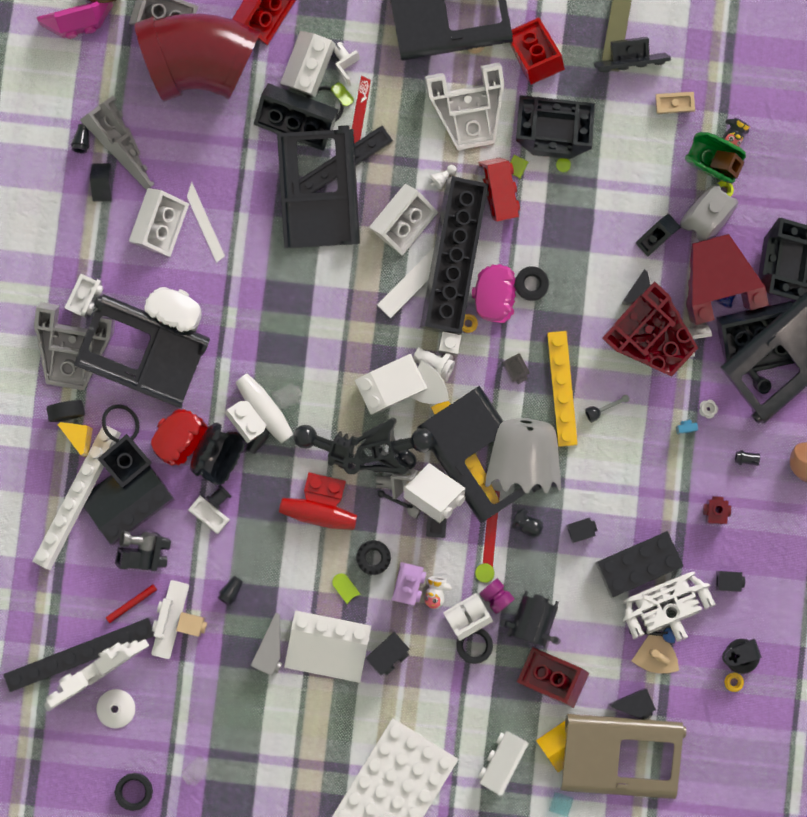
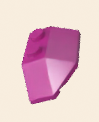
M91 2L38 16L37 20L41 26L60 37L72 39L76 38L77 34L96 32V29H99L113 7V3Z

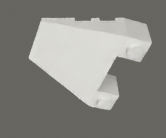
M500 63L480 66L483 85L452 91L447 90L444 73L425 76L427 94L457 150L495 144L504 90L503 72Z

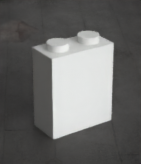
M430 463L404 488V498L439 523L445 518H449L453 510L457 506H461L465 500V487Z

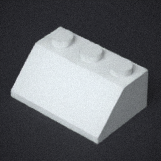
M300 30L280 84L315 97L336 44L325 37Z
M404 184L369 228L403 256L438 211L418 190Z
M148 188L129 242L171 257L189 203L162 190Z
M507 730L504 734L501 732L496 740L498 746L495 751L491 750L487 758L489 761L487 768L483 767L478 775L481 785L502 796L529 744L526 740Z

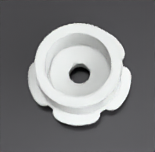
M713 400L702 401L699 412L703 417L713 418L714 414L718 412V407Z

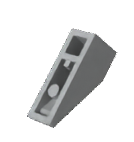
M275 613L251 664L252 667L271 676L274 672L278 673L282 665L279 662L281 659L280 614Z

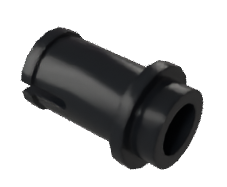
M743 450L736 452L735 463L759 466V453H746Z

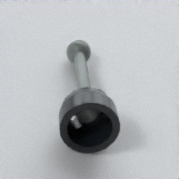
M623 395L621 399L600 409L595 406L586 408L585 413L591 423L598 420L602 411L622 402H628L629 396Z

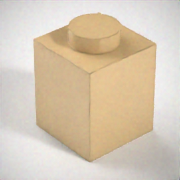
M181 612L176 631L200 637L201 633L205 634L207 622H204L205 617Z

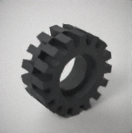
M371 540L360 546L357 551L356 561L363 572L369 575H378L388 568L391 555L385 544L380 541ZM371 550H376L381 554V561L377 565H370L366 561V555Z

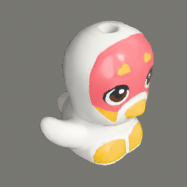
M438 576L429 577L427 580L429 588L426 591L425 603L431 609H438L444 604V590L451 591L452 588L447 584L446 578Z

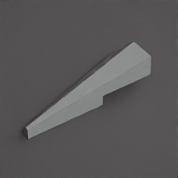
M113 95L85 115L80 121L147 190L154 185V182H150L147 176V167L142 165L139 158L140 151L130 129L126 128L122 121L123 114L121 111H118L114 103L116 99Z

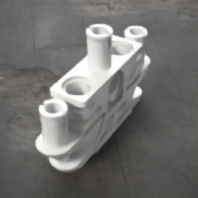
M690 572L631 596L623 601V604H626L622 623H627L633 639H637L638 635L639 637L645 635L637 619L640 617L641 621H644V628L647 627V634L670 625L676 641L685 640L688 638V635L684 630L681 620L696 615L702 610L701 606L698 607L699 602L695 600V594L698 593L704 610L716 605L708 589L711 585L697 579L694 576L695 572ZM690 579L695 586L689 587L687 581ZM673 601V604L671 603V604L666 605V606L664 607L663 611H662V608H661L662 605H665V604H667V603ZM636 603L638 609L633 612L632 604ZM674 610L676 617H667L666 611Z

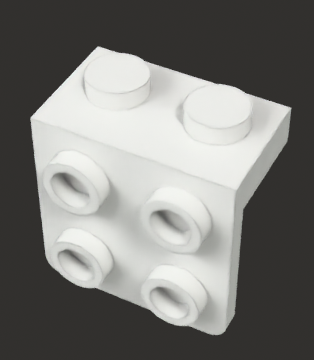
M80 274L65 309L86 318L87 314L91 316L95 308L93 303L95 297L100 296L103 291L101 280L97 279L96 281Z

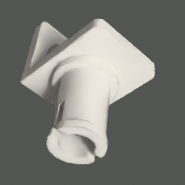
M338 42V48L335 45L333 51L340 61L335 64L347 85L351 86L350 79L344 72V69L360 60V56L357 50L349 54L342 42Z

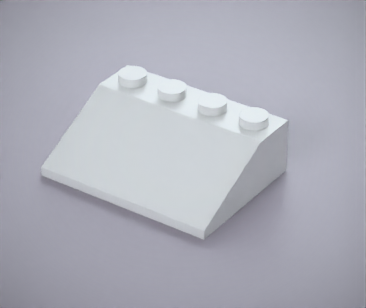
M295 610L284 668L360 683L371 625Z

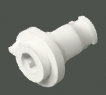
M418 347L413 356L415 364H420L422 360L439 373L444 382H448L455 366L452 354L446 353L444 357L437 356Z

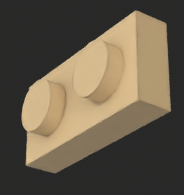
M694 92L655 95L656 114L695 112Z

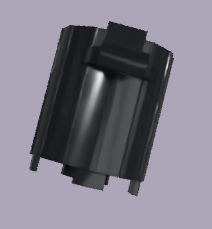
M525 591L514 623H510L506 619L500 621L502 627H509L507 634L509 637L515 636L542 645L545 649L548 648L550 641L555 645L561 642L559 637L549 636L559 602L556 601L555 605L549 604L550 599L544 598V596L534 594L533 598L528 597V591Z

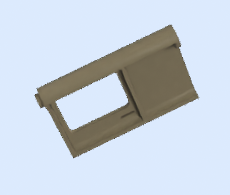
M566 714L565 733L567 735L560 791L676 799L683 738L686 737V726H683L682 722ZM627 739L673 743L670 779L656 780L619 777L618 766L621 741Z

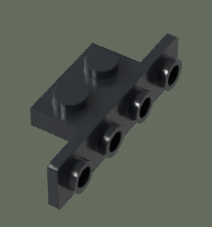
M648 37L611 41V60L594 62V67L600 72H610L611 69L616 68L627 70L631 66L642 68L652 63L663 65L665 62L671 61V57L666 53L649 55Z

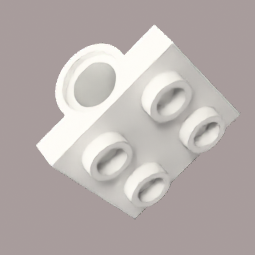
M476 593L443 612L459 641L493 622Z

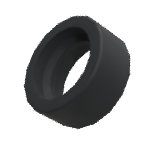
M82 400L65 401L46 407L49 422L67 421L85 415Z
M482 628L472 633L481 635L486 642L485 651L480 656H469L463 648L465 638L460 641L457 639V652L466 662L472 664L481 663L487 660L492 653V638Z
M130 773L118 781L114 793L116 801L125 810L136 811L149 803L152 798L153 788L149 779L143 774ZM129 781H139L145 787V796L138 803H129L123 797V787Z

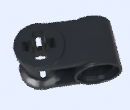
M751 639L728 648L722 654L723 662L729 666H738L762 658L756 639ZM731 653L736 655L734 661L729 660Z

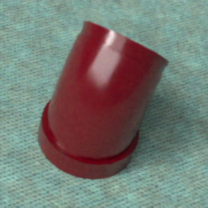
M201 13L172 15L157 20L153 16L135 23V31L145 64L154 86L164 102L182 96V91L190 89L210 91L229 100L260 34V31H255L235 20Z

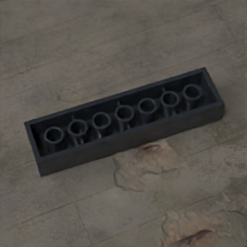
M451 176L446 180L420 328L437 332L462 334L488 190L487 183Z

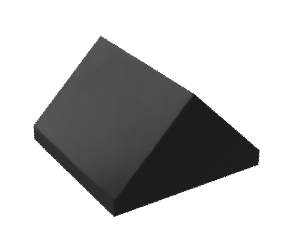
M128 434L124 435L97 458L122 488L152 463Z

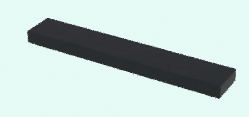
M383 125L354 143L356 166L393 142ZM336 156L299 179L301 193H316L337 179Z

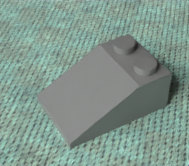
M136 0L129 24L135 26V23L153 16L157 20L172 15L196 14L198 6L184 0Z

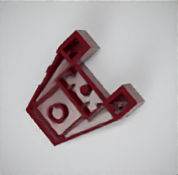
M730 234L692 243L690 279H688L689 289L688 297L686 298V306L691 323L698 325L715 320L711 301L740 293L744 308L753 310L769 305L764 284Z

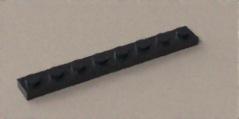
M146 618L3 675L9 691L12 692L100 658L99 654L117 643L122 645L128 642L130 644L135 640L141 642L144 639L154 637L155 632L152 631L150 619Z

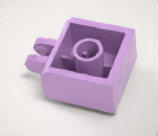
M401 562L392 597L393 601L414 606L415 602H420L422 591L418 589L420 583L424 584L426 572H423L424 567Z

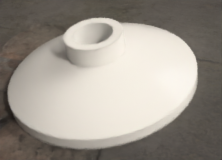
M119 689L105 692L97 703L98 718L104 725L110 728L126 726L135 714L133 698L127 692ZM116 705L118 707L117 713L112 712V706Z

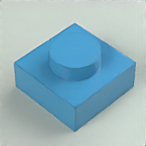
M692 420L681 421V425L676 426L677 434L698 431L697 423H692Z

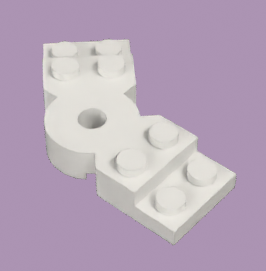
M144 639L139 643L135 640L130 644L128 642L122 645L117 643L99 654L100 658L73 676L69 673L61 678L57 691L46 698L45 708L49 712L85 689L88 685L90 686L109 674L115 668L144 650L149 644Z

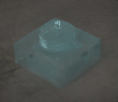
M554 792L549 811L568 817L574 798Z

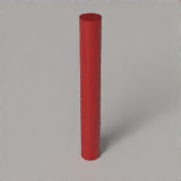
M152 584L105 618L109 623L113 622L156 592L157 588Z

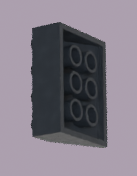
M789 301L716 317L725 362L791 306L792 302ZM779 344L753 368L757 372L794 364V361L782 345Z
M149 465L123 488L110 475L92 489L84 507L110 545H114L120 540L122 531L132 532L175 498Z

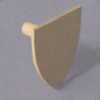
M648 635L631 660L637 666L654 673L679 671L675 651L670 643L665 642L662 636Z

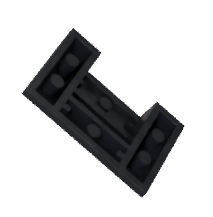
M520 95L516 141L528 152L536 156L572 159L592 149L595 103Z
M778 218L764 237L758 276L764 284L767 293L797 300L807 292V225Z

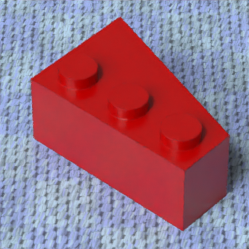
M501 157L478 162L479 168H484L485 178L482 179L483 183L488 184L487 200L492 219L502 221L519 217L520 204L515 197L517 186L512 180V174H514L512 163Z

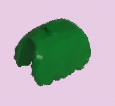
M709 132L696 133L690 151L685 155V161L717 180L731 184L734 183L735 178H729L711 169L710 165L717 150L736 153L743 161L746 158V152L741 147L735 146L733 143Z

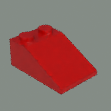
M539 17L511 29L513 42H510V45L530 85L565 70L562 54Z

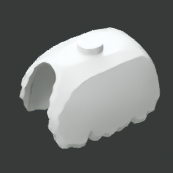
M167 287L158 288L149 294L144 307V311L151 318L156 317L159 322L169 325V327H176L180 332H188L189 330L196 332L202 316L199 304L188 297L189 294L181 289L176 291Z

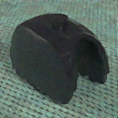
M218 422L210 425L205 431L190 462V470L196 476L201 475L215 485L224 484L229 479L230 473L237 465L240 453L244 451L246 444L245 439L239 432H221L222 425Z

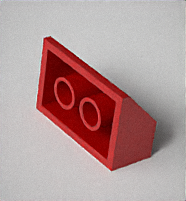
M243 0L232 20L245 24L255 31H260L257 40L268 45L296 0Z

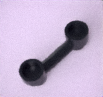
M753 367L747 372L753 379V387L758 392L766 394L771 390V382L765 377L759 376Z

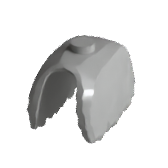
M712 184L680 221L681 228L689 231L695 230L699 241L714 238L732 216L738 206V200L734 197L731 198L723 192L719 184Z

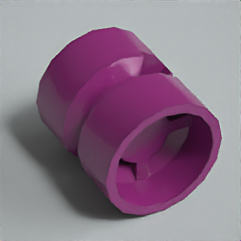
M498 578L479 593L485 602H490L489 607L495 614H498L515 599L508 590H504V585Z

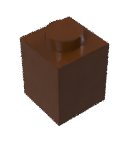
M717 150L710 168L726 177L737 179L745 162L736 153Z

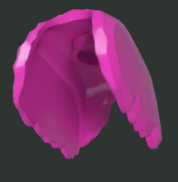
M493 264L478 273L476 287H472V298L475 299L476 311L482 319L490 322L505 323L514 315L512 306L515 302L516 288L513 285L515 284V273L511 268L501 264Z

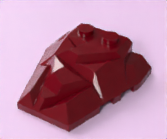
M655 281L632 303L602 337L616 352L671 377L698 349L688 328L683 323L679 312L671 301L670 295Z

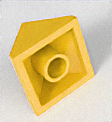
M63 422L57 424L79 454L86 458L90 451L93 429L86 425Z
M565 721L536 740L557 773L563 770L567 735L565 733Z

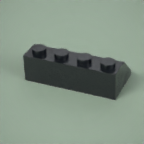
M268 83L261 94L253 125L274 133L333 130L339 109ZM329 138L299 140L298 142L324 151Z

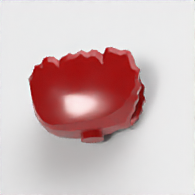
M186 409L175 410L166 419L162 418L157 424L158 429L151 440L152 450L163 462L171 466H179L181 463L185 464L187 456L193 454L208 426L202 418H199L191 411Z

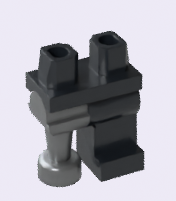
M127 531L121 532L119 542L122 547L117 548L115 565L119 569L127 570V568L157 571V568L167 567V557L160 555L161 549H170L171 540L169 538L163 537L157 532H144L141 536H131V533ZM130 544L138 545V549L124 547H129Z

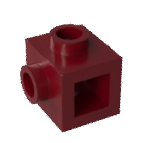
M712 496V500H707V504L704 503L703 515H706L705 523L727 524L728 517H731L732 511L729 501H725L724 497ZM716 507L719 509V513L715 511Z

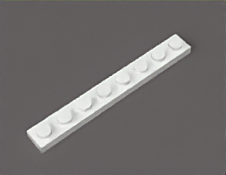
M106 426L109 433L119 439L121 433ZM103 427L98 433L33 559L34 563L45 569L51 570L104 468L97 458L116 443L105 434Z

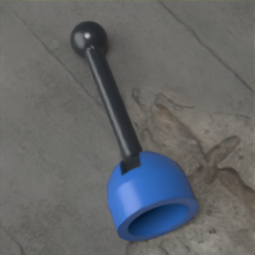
M671 627L666 628L663 632H652L650 634L643 630L645 635L662 636L665 642L675 644V636Z

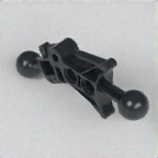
M394 417L364 432L362 436H351L350 439L347 433L342 437V431H339L334 440L331 441L318 436L315 429L310 425H300L296 428L293 435L295 444L300 448L307 449L315 446L328 451V464L330 466L336 464L350 475L356 474L360 470L405 474L409 471V467L401 460L399 451L415 449L418 452H428L435 443L433 433L425 428L415 430L409 438L395 440L394 427L397 420ZM366 439V440L357 448L356 454H354V445H357V444L360 443V441ZM383 444L389 446L390 452L383 450ZM365 448L371 451V456L365 454ZM373 461H379L385 464H373V466H364L365 463Z

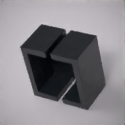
M393 632L365 659L380 675L385 674L387 676L395 669L393 665L398 660L403 662L410 655L408 653L410 648Z

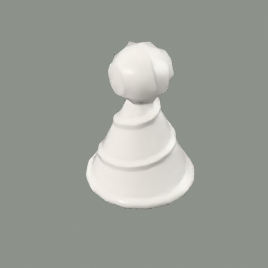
M449 165L447 171L431 174L430 178L433 181L431 186L436 185L438 189L442 190L448 176L455 175L457 168L454 165Z

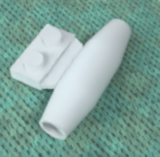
M248 373L235 382L245 401H239L224 413L247 443L261 435L264 429L268 430L281 444L294 435L283 413L265 389Z

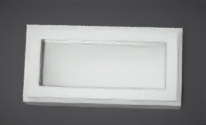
M201 495L188 509L216 534H219L230 521L228 517Z

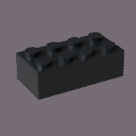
M668 531L595 562L611 598L684 567Z

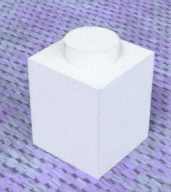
M442 332L438 353H449L457 356L461 335Z

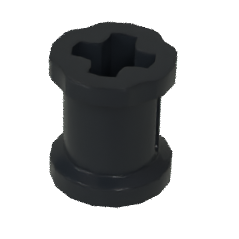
M220 484L218 489L206 498L219 509L220 505L232 496Z

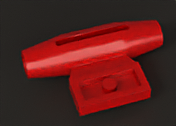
M308 473L304 488L306 499L282 498L279 513L308 524L330 529L354 530L357 521L356 514L337 507L342 501L346 481L319 474Z

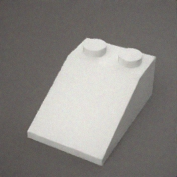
M411 354L355 380L371 415L380 413L427 389Z

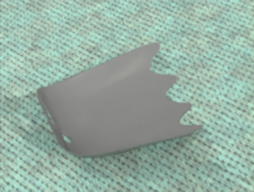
M528 418L503 421L495 437L485 486H490L494 480L498 479L505 492L514 483H518L525 493H528L536 484H540L544 492L547 493L552 482H555L558 489L561 490L558 442L553 426L547 422ZM520 421H530V422H532V423H531V424H526V423H522V422H520ZM527 427H533V430L529 431Z

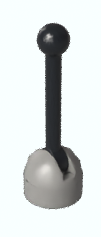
M383 490L378 492L380 498H387L407 508V513L411 517L418 518L421 510L412 503L406 504L398 499H393V497L385 494Z

